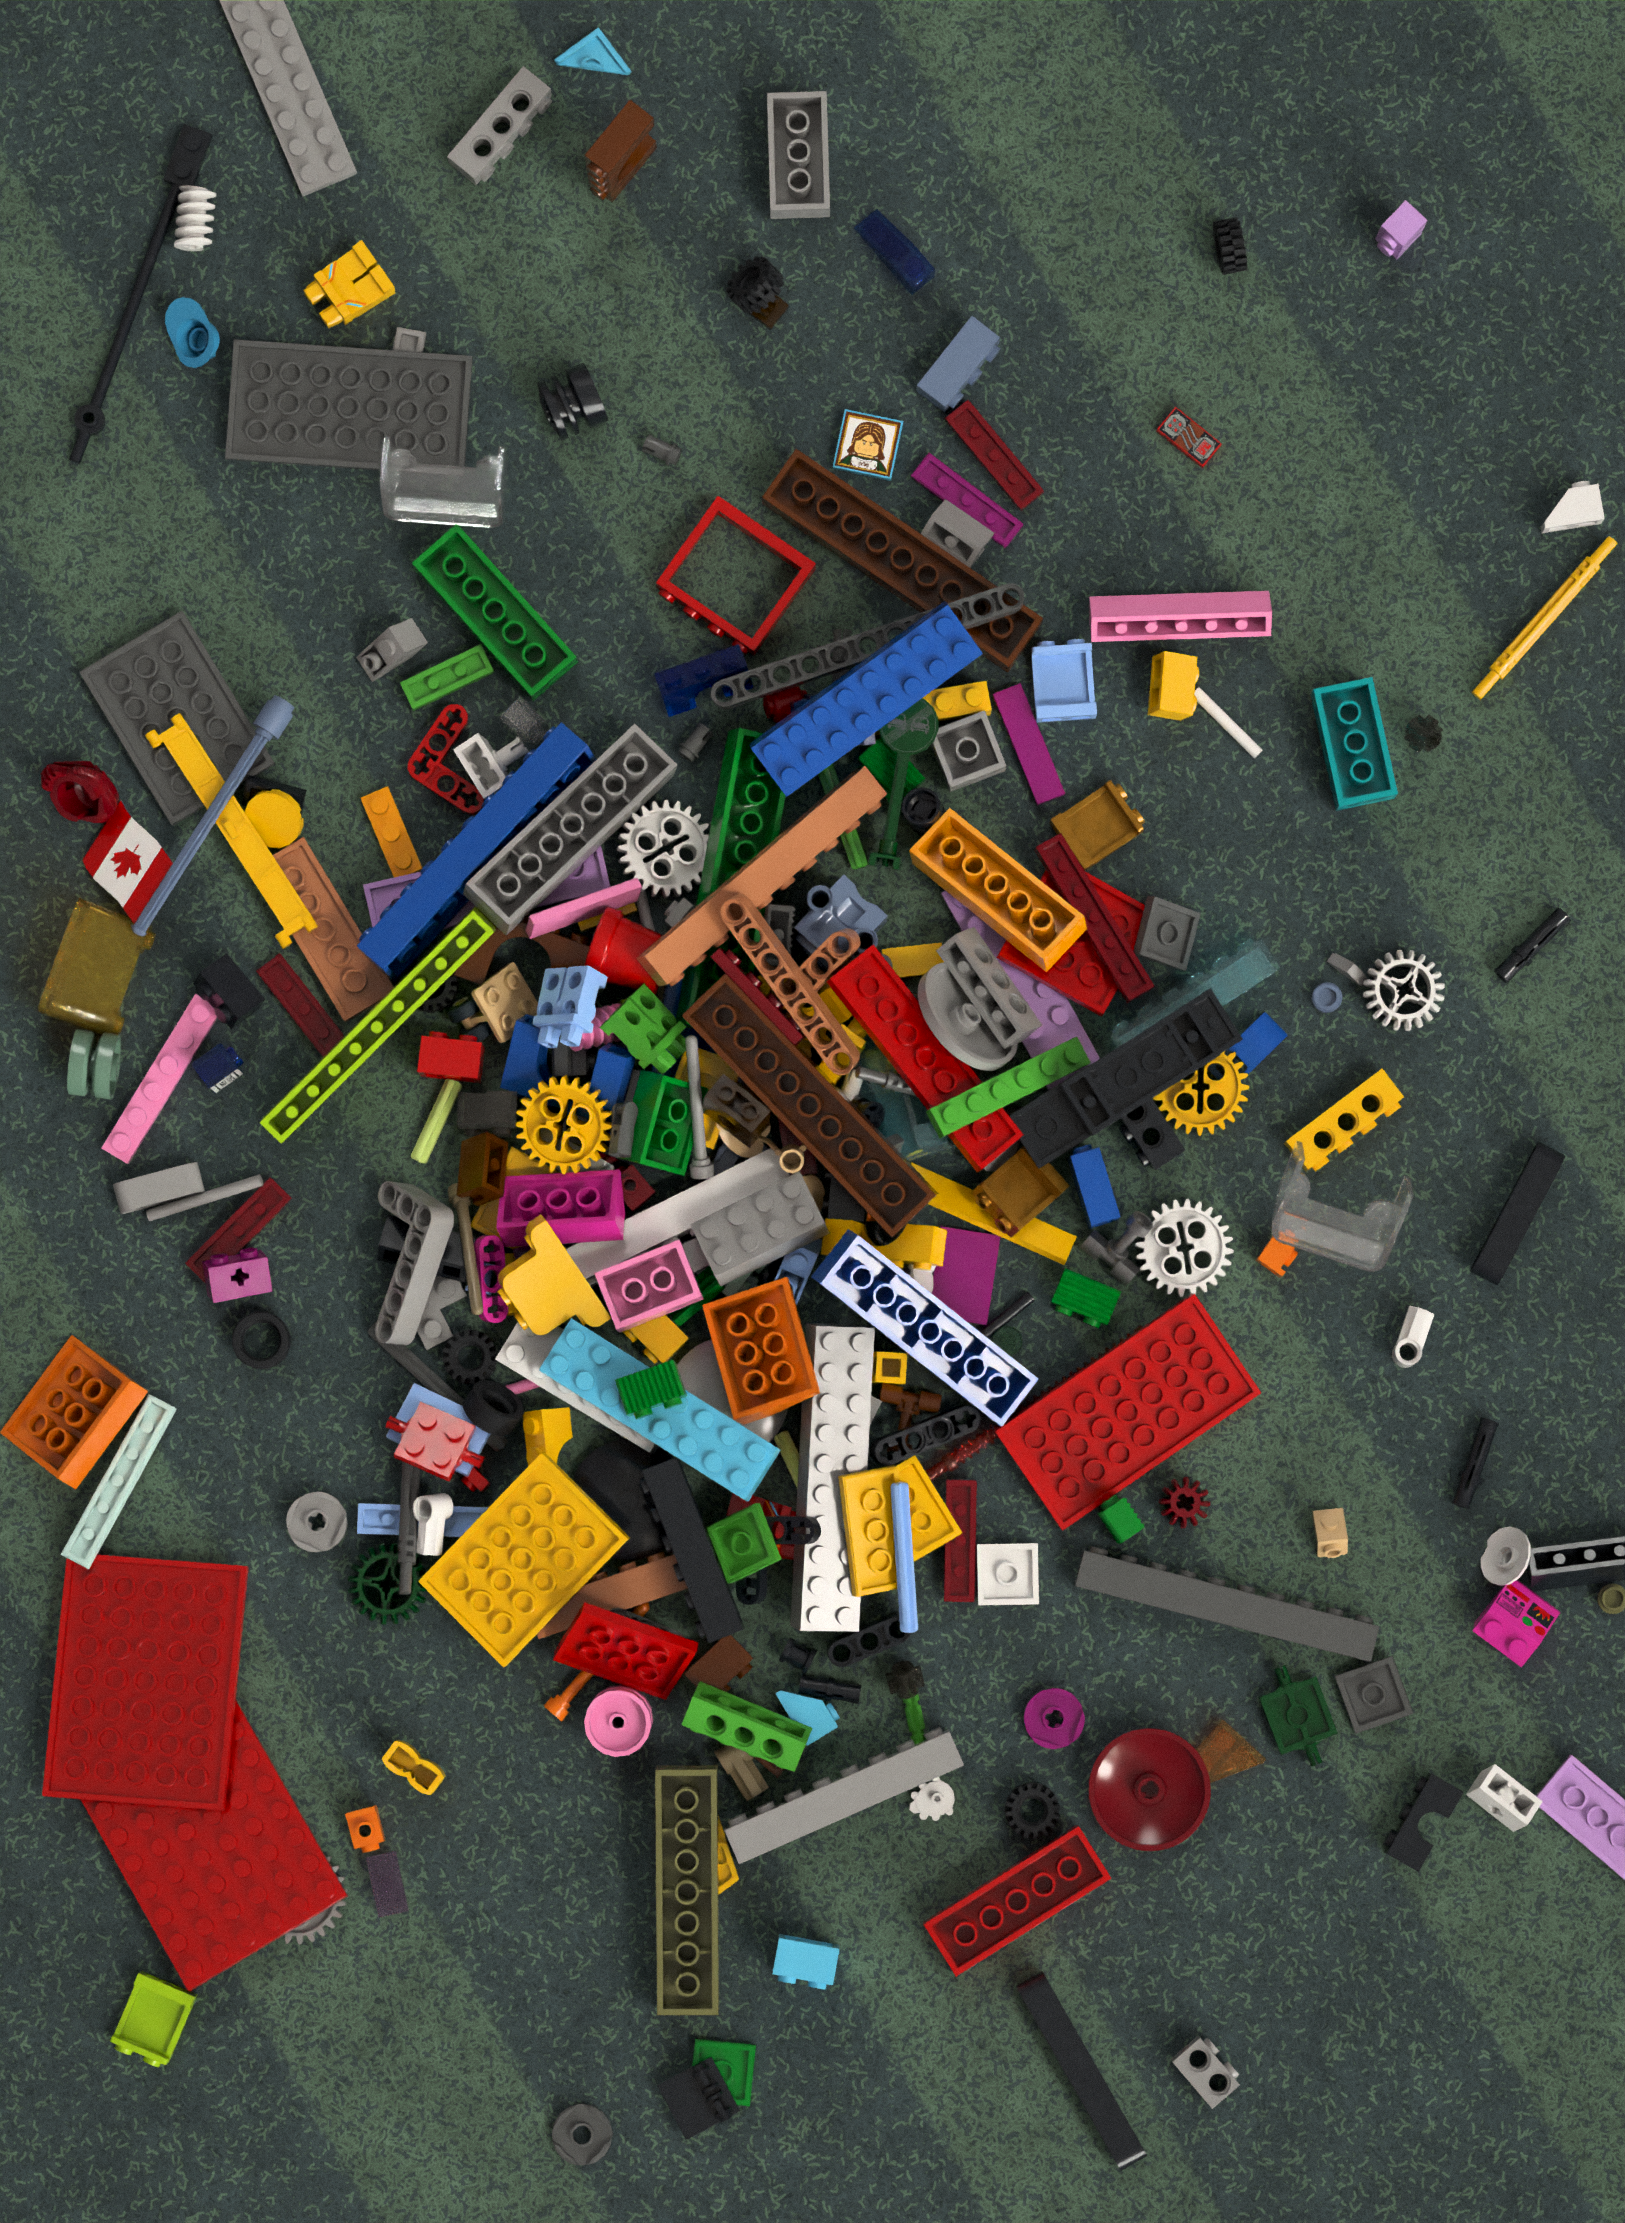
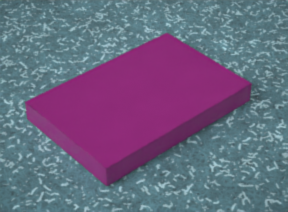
M941 1226L942 1229L947 1230L943 1266H936L934 1270L932 1294L968 1323L987 1325L1000 1236Z

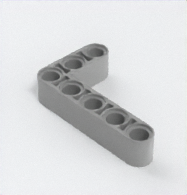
M386 1181L379 1188L378 1200L380 1205L410 1226L376 1322L375 1335L381 1343L409 1345L415 1338L452 1231L454 1214L449 1207L413 1184Z

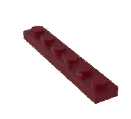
M1062 833L1036 846L1034 849L1035 853L1063 899L1084 915L1087 927L1084 933L1126 1002L1129 1003L1154 988L1153 982Z

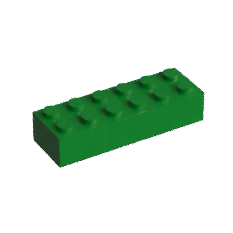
M455 524L412 562L414 570L533 702L578 663L574 653L458 524Z

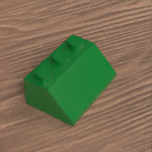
M641 1070L633 1097V1102L638 1107V1115L634 1127L631 1157L620 1159L685 1176L694 1143L689 1082ZM701 1086L702 1103H704V1096L708 1092V1088Z

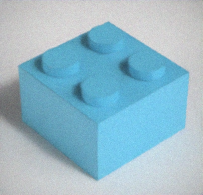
M779 1934L772 1974L778 1975V1981L796 1984V1979L808 1981L809 1987L826 1989V1985H833L840 1949L839 1945Z

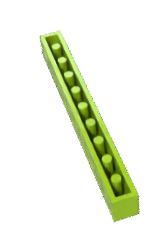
M474 907L262 1118L260 1124L282 1144L495 932L497 927Z

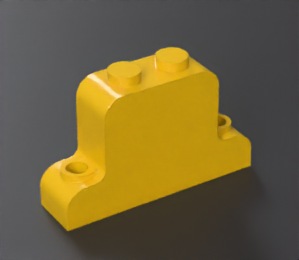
M540 1214L531 1220L526 1226V1236L524 1237L531 1249L504 1267L498 1275V1281L502 1288L497 1292L507 1306L513 1303L518 1311L514 1317L522 1329L530 1328L537 1335H545L574 1315L578 1317L583 1326L588 1324L592 1327H598L610 1320L611 1316L545 1218Z

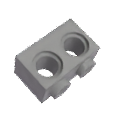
M1197 2036L1170 2060L1213 2109L1240 2086L1235 2080L1239 2074L1228 2061L1224 2064L1219 2061L1215 2055L1220 2051L1208 2037L1202 2041ZM1201 2050L1205 2053L1206 2059L1201 2066H1192L1190 2064L1189 2057L1193 2051ZM1214 2074L1225 2076L1226 2082L1222 2089L1214 2090L1210 2088L1209 2080Z

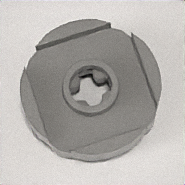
M324 1492L308 1493L295 1500L289 1508L286 1518L288 1532L293 1542L301 1549L309 1552L329 1551L342 1541L348 1527L345 1508L337 1498ZM320 1513L323 1515L322 1521L326 1523L324 1528L319 1527L317 1531L311 1529L313 1524L309 1522V1518L311 1516L316 1517Z

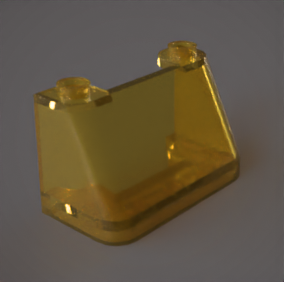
M79 898L71 914L44 988L38 1011L46 1017L83 1030L92 1031L100 1036L103 1033L120 1034L125 1018L120 1017V1008L140 953L142 954L145 949L150 950L156 935V933L152 932L153 926L150 925L145 936H138L131 930V924L134 925L129 916Z

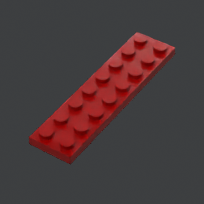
M874 944L826 981L927 1110L983 1083L969 1065L952 1055L935 1037L923 1017L919 1001ZM1001 1108L948 1136L978 1173L1024 1134L1006 1111Z

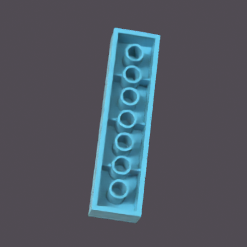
M571 1318L539 1371L749 1502L781 1450L686 1391L687 1396L681 1398L682 1404L669 1409H664L663 1405L652 1408V1415L637 1420L634 1415L627 1416L615 1380L650 1367Z

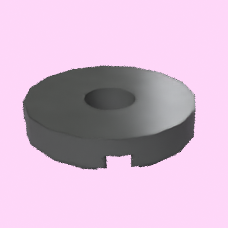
M580 2103L569 2106L559 2114L553 2124L552 2141L554 2149L562 2159L570 2164L589 2165L596 2163L605 2156L611 2146L613 2131L610 2120L602 2110L594 2105ZM579 2126H585L591 2132V2138L586 2143H579L573 2137L574 2130Z

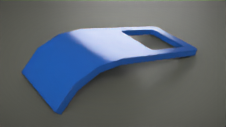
M1264 1012L1241 1034L1243 1040L1227 1049L1224 1054L1228 1055L1231 1051L1235 1052L1248 1067L1244 1073L1249 1074L1288 1035ZM1211 1064L1208 1068L1209 1071L1218 1080L1222 1079L1223 1075L1216 1069L1217 1064Z

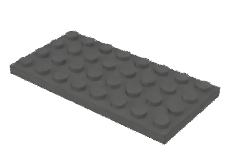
M234 339L225 459L464 476L473 357Z

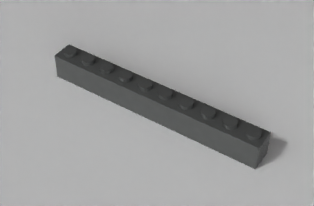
M1092 1546L1089 1552L1082 1551L1074 1583L1076 1587L1371 1662L1380 1627L1372 1625L1373 1618L1357 1614L1355 1620L1343 1617L1344 1611L1330 1607H1326L1325 1612L1314 1610V1603L1297 1599L1296 1605L1284 1602L1285 1596L1267 1592L1266 1597L1255 1595L1256 1588L1238 1584L1237 1590L1225 1587V1580L1208 1577L1207 1582L1195 1579L1197 1573L1179 1569L1178 1574L1166 1572V1565L1151 1561L1148 1567L1137 1564L1138 1558L1120 1554L1119 1559L1107 1557L1108 1550Z

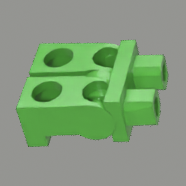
M642 984L599 1027L608 1036L613 1032L627 1046L630 1054L640 1060L638 1064L643 1069L651 1063L662 1075L686 1051L685 1038L680 1034L686 1026L681 1021H676L674 1015L645 984Z

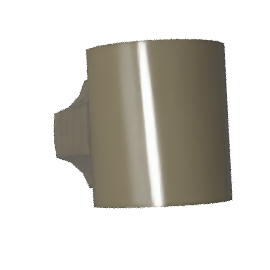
M724 1745L714 1751L728 1775L731 1774L746 1801L769 1788L753 1762L754 1757L730 1745Z

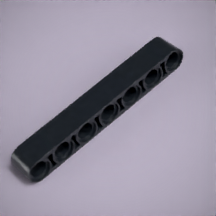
M1043 1971L1017 1985L1016 1988L1119 2169L1122 2171L1147 2156L1146 2152Z

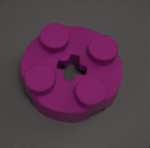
M1050 1688L1039 1691L1028 1701L1024 1710L1023 1720L1026 1732L1035 1743L1044 1748L1059 1749L1068 1746L1078 1739L1084 1727L1085 1716L1081 1704L1072 1693L1060 1688ZM1054 1710H1058L1059 1717L1063 1718L1062 1723H1056L1054 1727L1048 1726L1049 1720L1045 1719L1046 1714H1052Z

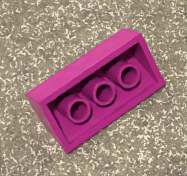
M620 1170L505 1176L504 1197L499 1198L496 1227L504 1246H528L524 1239L526 1236V1226L540 1214L548 1222L562 1244L623 1240L625 1208Z

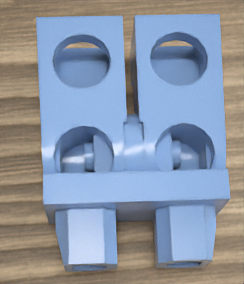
M589 965L545 969L537 1006V1016H534L532 1023L540 1028L537 1042L546 1048H557L560 1037L562 1044L570 1047H579L582 1033H592L594 1024L591 1021L595 1017V1001L598 989L605 988L608 977Z

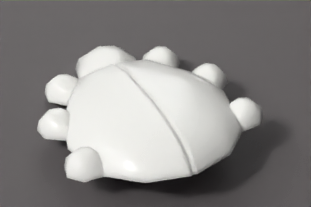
M939 1777L932 1779V1782L928 1784L923 1783L919 1785L921 1789L919 1793L916 1791L911 1793L914 1801L910 1803L909 1810L914 1814L920 1813V1819L925 1820L928 1816H932V1820L937 1821L940 1815L946 1813L949 1816L953 1814L954 1792Z

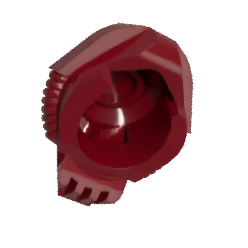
M91 761L53 762V764L49 763L40 773L41 787L50 792L51 801L59 814L64 818L74 822L83 820L92 823H103L108 821L115 813L119 800L118 791L106 773L101 771L97 765H93Z

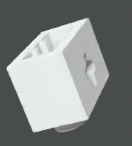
M1496 1764L1482 1770L1466 1793L1469 1798L1513 1832L1527 1826L1543 1802Z

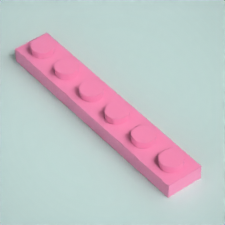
M197 994L194 995L101 1149L129 1164L217 1019L215 1009L207 1000H203Z

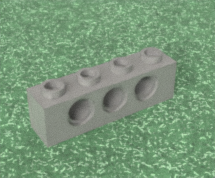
M523 66L447 156L449 164L475 185L481 180L483 182L487 181L495 170L493 165L500 157L505 159L514 148L512 144L519 135L525 136L533 125L531 120L538 112L543 114L552 103L550 99L552 96L551 88ZM518 100H525L529 103L528 108L524 111L515 110L513 105ZM498 123H507L510 129L504 134H499L494 131ZM480 145H487L491 148L490 153L486 156H478L475 150Z
M975 927L955 934L936 950L1004 1049L1024 1041L1042 1026Z

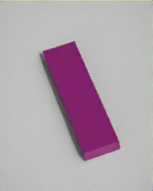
M930 453L925 456L911 475L913 480L942 502L946 499L993 531L994 535L991 539L1004 549L1007 548L1024 525Z
M1021 683L994 693L992 696L1036 805H1041L1065 795Z

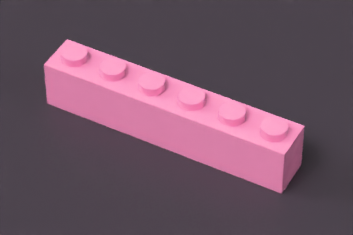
M1269 591L1090 596L1089 626L1091 642L1271 636L1272 607Z

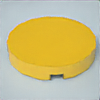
M272 789L271 791L264 790L258 792L248 802L245 809V814L267 847L282 848L290 845L301 834L304 826L299 804L289 794L281 790Z

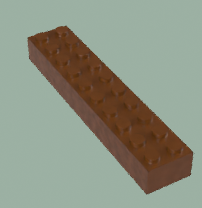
M795 449L762 496V504L920 613L936 608L944 601L948 604L997 587L798 449ZM1004 593L1002 596V600L1006 605L1014 606L1019 602L1007 593ZM978 601L973 607L975 613L981 616L988 614L991 610L990 605L986 601ZM1023 605L1020 611L966 630L982 651V655L1008 673L1042 625L1043 618ZM953 610L954 614L961 622V614L958 611Z
M726 973L682 1015L695 1031L891 1237L895 1236L939 1194L798 1045H794Z

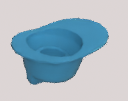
M186 297L175 299L169 305L165 315L167 332L180 361L187 367H201L209 359L216 356L220 343L219 332L208 321L199 303Z

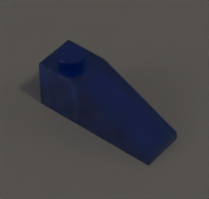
M878 209L854 227L856 232L911 296L934 278L935 268L918 248Z

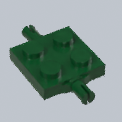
M1286 1665L1280 1666L1281 1670L1277 1667L1274 1671L1280 1686L1274 1692L1258 1698L1280 1755H1283L1293 1750H1305L1310 1766L1316 1765L1314 1757L1317 1764H1320L1323 1761L1316 1745L1323 1739L1338 1734L1317 1677L1314 1676L1303 1681L1292 1682Z

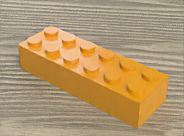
M951 808L909 850L914 866L1045 972L1087 930L1083 914Z

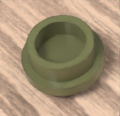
M1618 1584L1603 1586L1597 1595L1599 1607L1609 1614L1622 1612L1625 1609V1589Z

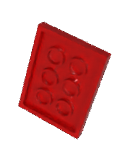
M584 1602L556 1647L553 1661L666 1700L695 1656L698 1642Z

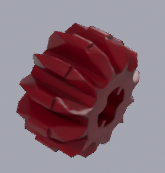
M1183 1477L1182 1488H1180L1176 1479L1171 1480V1485L1175 1491L1163 1487L1162 1492L1170 1497L1169 1499L1162 1498L1158 1500L1159 1504L1169 1505V1508L1161 1511V1515L1166 1516L1171 1512L1173 1513L1168 1522L1170 1525H1174L1178 1517H1180V1528L1183 1529L1186 1528L1188 1517L1191 1524L1197 1526L1198 1521L1194 1515L1197 1514L1201 1518H1206L1207 1514L1199 1508L1200 1506H1210L1209 1501H1200V1497L1208 1494L1207 1489L1197 1493L1196 1489L1200 1485L1198 1480L1192 1484L1191 1488H1188V1477ZM1181 1494L1185 1498L1191 1497L1192 1504H1189L1191 1508L1188 1511L1185 1508L1177 1507L1176 1502L1180 1501L1177 1498Z

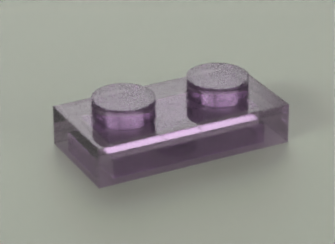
M397 1851L366 1857L378 1917L409 1911Z

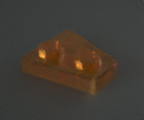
M1223 1719L1196 1748L1206 1765L1210 1783L1266 1761V1758Z

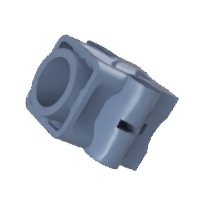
M843 875L830 889L822 885L810 889L807 894L808 913L794 927L796 935L794 941L810 957L831 934L841 929L849 928L857 932L860 938L869 939L872 945L874 944L877 948L878 938L876 933L887 923L888 915L877 905L865 901L859 895L856 885ZM816 897H824L829 903L823 908H817L813 905L812 901ZM843 936L838 938V946L842 950L847 951L849 949L848 940ZM859 948L857 952L844 965H846L853 957H858L865 950ZM819 957L817 964L827 972L829 967L827 960Z

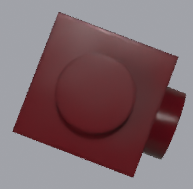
M632 1164L628 1168L622 1165L618 1169L621 1172L624 1203L634 1213L653 1197L656 1192Z

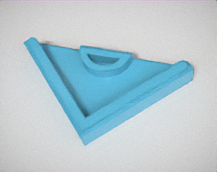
M599 27L554 59L555 63L559 66L629 75L631 73L630 68Z

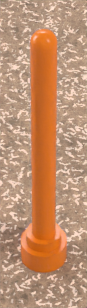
M646 1602L636 1606L631 1613L643 1617L649 1611V1603ZM581 1670L560 1696L557 1694L554 1698L550 1697L543 1706L562 1722L569 1714V1711H567L571 1707L569 1703L590 1680L593 1674Z

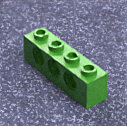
M701 1681L694 1692L682 1722L683 1726L690 1728L695 1733L707 1735L724 1745L733 1746L745 1751L752 1757L762 1758L774 1763L781 1769H788L793 1772L796 1770L812 1731V1728Z

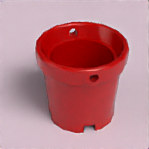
M607 907L595 930L584 966L589 965L607 976L606 983L634 990L645 984L656 994L659 986L636 958L663 935L624 918L621 910Z

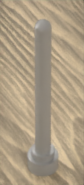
M689 1035L685 1039L695 1154V1157L692 1158V1163L689 1165L690 1177L693 1179H707L714 1176V1163L710 1161V1157L707 1156L698 1042L694 1035Z

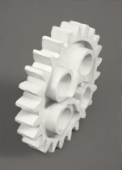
M664 800L661 808L653 801L650 806L651 811L643 805L639 809L641 817L635 813L631 814L630 819L634 824L627 822L623 824L622 827L628 834L622 833L618 836V839L625 842L624 845L617 847V851L625 853V856L620 858L618 862L628 864V867L623 872L624 875L633 873L634 877L632 879L638 878L642 882L641 892L649 886L652 888L651 894L653 897L659 890H662L664 898L669 896L670 890H673L676 897H679L681 895V887L689 893L692 890L690 881L697 885L701 882L698 873L702 875L709 834L704 835L703 831L709 825L708 823L702 825L697 823L701 817L700 813L694 817L690 816L691 806L687 807L683 812L680 810L679 801L676 802L673 808L669 807L668 800ZM664 823H674L678 828V834L675 836L667 834L664 830ZM684 835L689 836L688 840L674 846L669 854L664 852L648 863L643 862V858L654 854L663 845L668 846ZM639 837H648L652 841V849H642L638 843ZM681 848L690 849L693 852V860L690 862L682 860L679 850ZM661 862L665 864L668 874L666 876L657 875L653 869L654 863Z
M1189 1199L1185 1200L1183 1207L1179 1206L1177 1200H1173L1172 1209L1162 1204L1161 1215L1154 1210L1151 1212L1154 1219L1152 1222L1153 1228L1145 1237H1142L1144 1242L1135 1243V1247L1143 1249V1253L1138 1254L1136 1259L1145 1260V1264L1140 1267V1271L1149 1269L1151 1273L1146 1280L1150 1281L1156 1278L1158 1280L1156 1284L1157 1290L1164 1284L1167 1285V1295H1170L1174 1288L1178 1289L1179 1297H1183L1185 1289H1188L1190 1294L1194 1293L1196 1295V1287H1199L1205 1293L1207 1292V1282L1213 1286L1218 1284L1214 1277L1215 1275L1222 1277L1226 1275L1221 1266L1231 1265V1262L1224 1258L1225 1255L1234 1252V1250L1225 1247L1226 1243L1233 1240V1237H1224L1223 1235L1229 1226L1219 1227L1218 1223L1222 1216L1219 1215L1212 1218L1210 1216L1213 1210L1212 1207L1208 1208L1205 1212L1201 1211L1202 1202L1200 1201L1194 1208H1191ZM1177 1222H1181L1183 1225L1186 1245L1191 1244L1192 1249L1187 1254L1192 1271L1190 1275L1186 1273L1183 1252H1177L1176 1247L1181 1245ZM1197 1222L1203 1226L1204 1234L1202 1238L1195 1239L1189 1235L1188 1227L1191 1223ZM1163 1228L1171 1229L1175 1235L1173 1243L1163 1244L1158 1238L1159 1231ZM1204 1252L1209 1256L1210 1264L1207 1268H1199L1195 1265L1194 1256L1196 1253ZM1175 1258L1179 1261L1180 1270L1178 1273L1170 1274L1165 1270L1164 1263L1166 1259Z

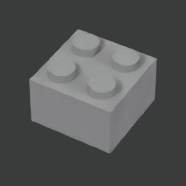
M985 710L940 727L935 741L931 744L949 793L1006 770V763Z

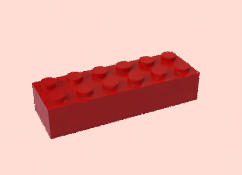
M1075 1825L923 1922V1925L957 1977L1104 1884L1111 1877L1080 1827Z

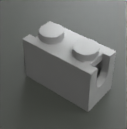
M945 499L931 515L921 535L970 568L983 553L985 545L990 541L994 532Z

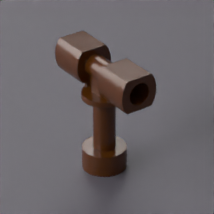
M886 1383L881 1384L879 1400L895 1404V1411L901 1412L897 1430L911 1425L912 1416L919 1415L920 1410L938 1413L942 1395L920 1391V1394L903 1391V1387ZM908 1434L906 1436L905 1443L909 1449H912L913 1445L907 1444L909 1436ZM895 1445L893 1447H888L887 1452L894 1449H900L898 1445Z

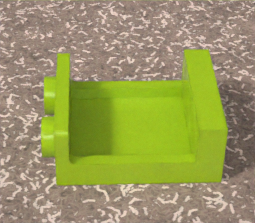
M141 1971L136 1977L135 1986L110 2042L116 2044L114 2049L127 2055H132V2052L144 2056L142 2061L152 2066L160 2067V2064L167 2065L198 1994Z

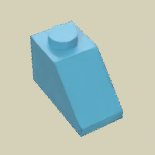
M783 1690L775 1693L790 1719L812 1728L806 1743L807 1746L838 1727L835 1721L840 1717L831 1703L825 1705L823 1700Z

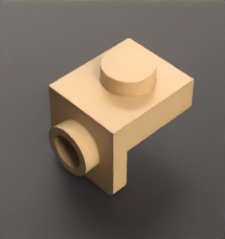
M1343 1508L1313 1511L1312 1517L1317 1541V1556L1336 1558L1347 1554L1348 1535Z

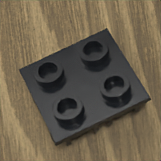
M712 2056L657 2085L686 2140L719 2122L722 2123L728 2120L732 2115L740 2111Z

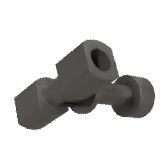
M1135 1211L1126 1221L1128 1229L1118 1240L1111 1239L1107 1241L1094 1230L1080 1246L1095 1261L1100 1257L1113 1269L1110 1271V1274L1125 1287L1140 1270L1138 1266L1127 1258L1129 1255L1127 1247L1137 1236L1145 1237L1153 1228L1150 1218L1139 1211Z

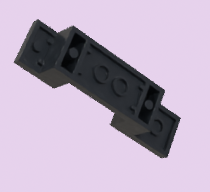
M1210 988L1104 1057L1012 1113L1009 1117L1024 1134L1019 1140L1036 1167L1040 1169L1088 1137L1097 1134L1221 1055L1222 1052L1243 1040V1038Z

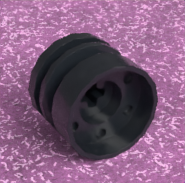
M584 363L566 370L567 385L562 386L555 375L551 376L555 389L553 391H549L544 380L537 382L539 401L550 427L559 435L561 441L569 438L564 426L565 424H570L575 435L580 433L577 421L579 418L583 417L590 428L608 421L603 403Z

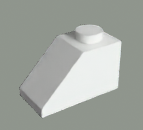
M1590 481L1573 483L1572 488L1567 490L1541 526V533L1601 524L1604 520L1599 484L1590 485Z

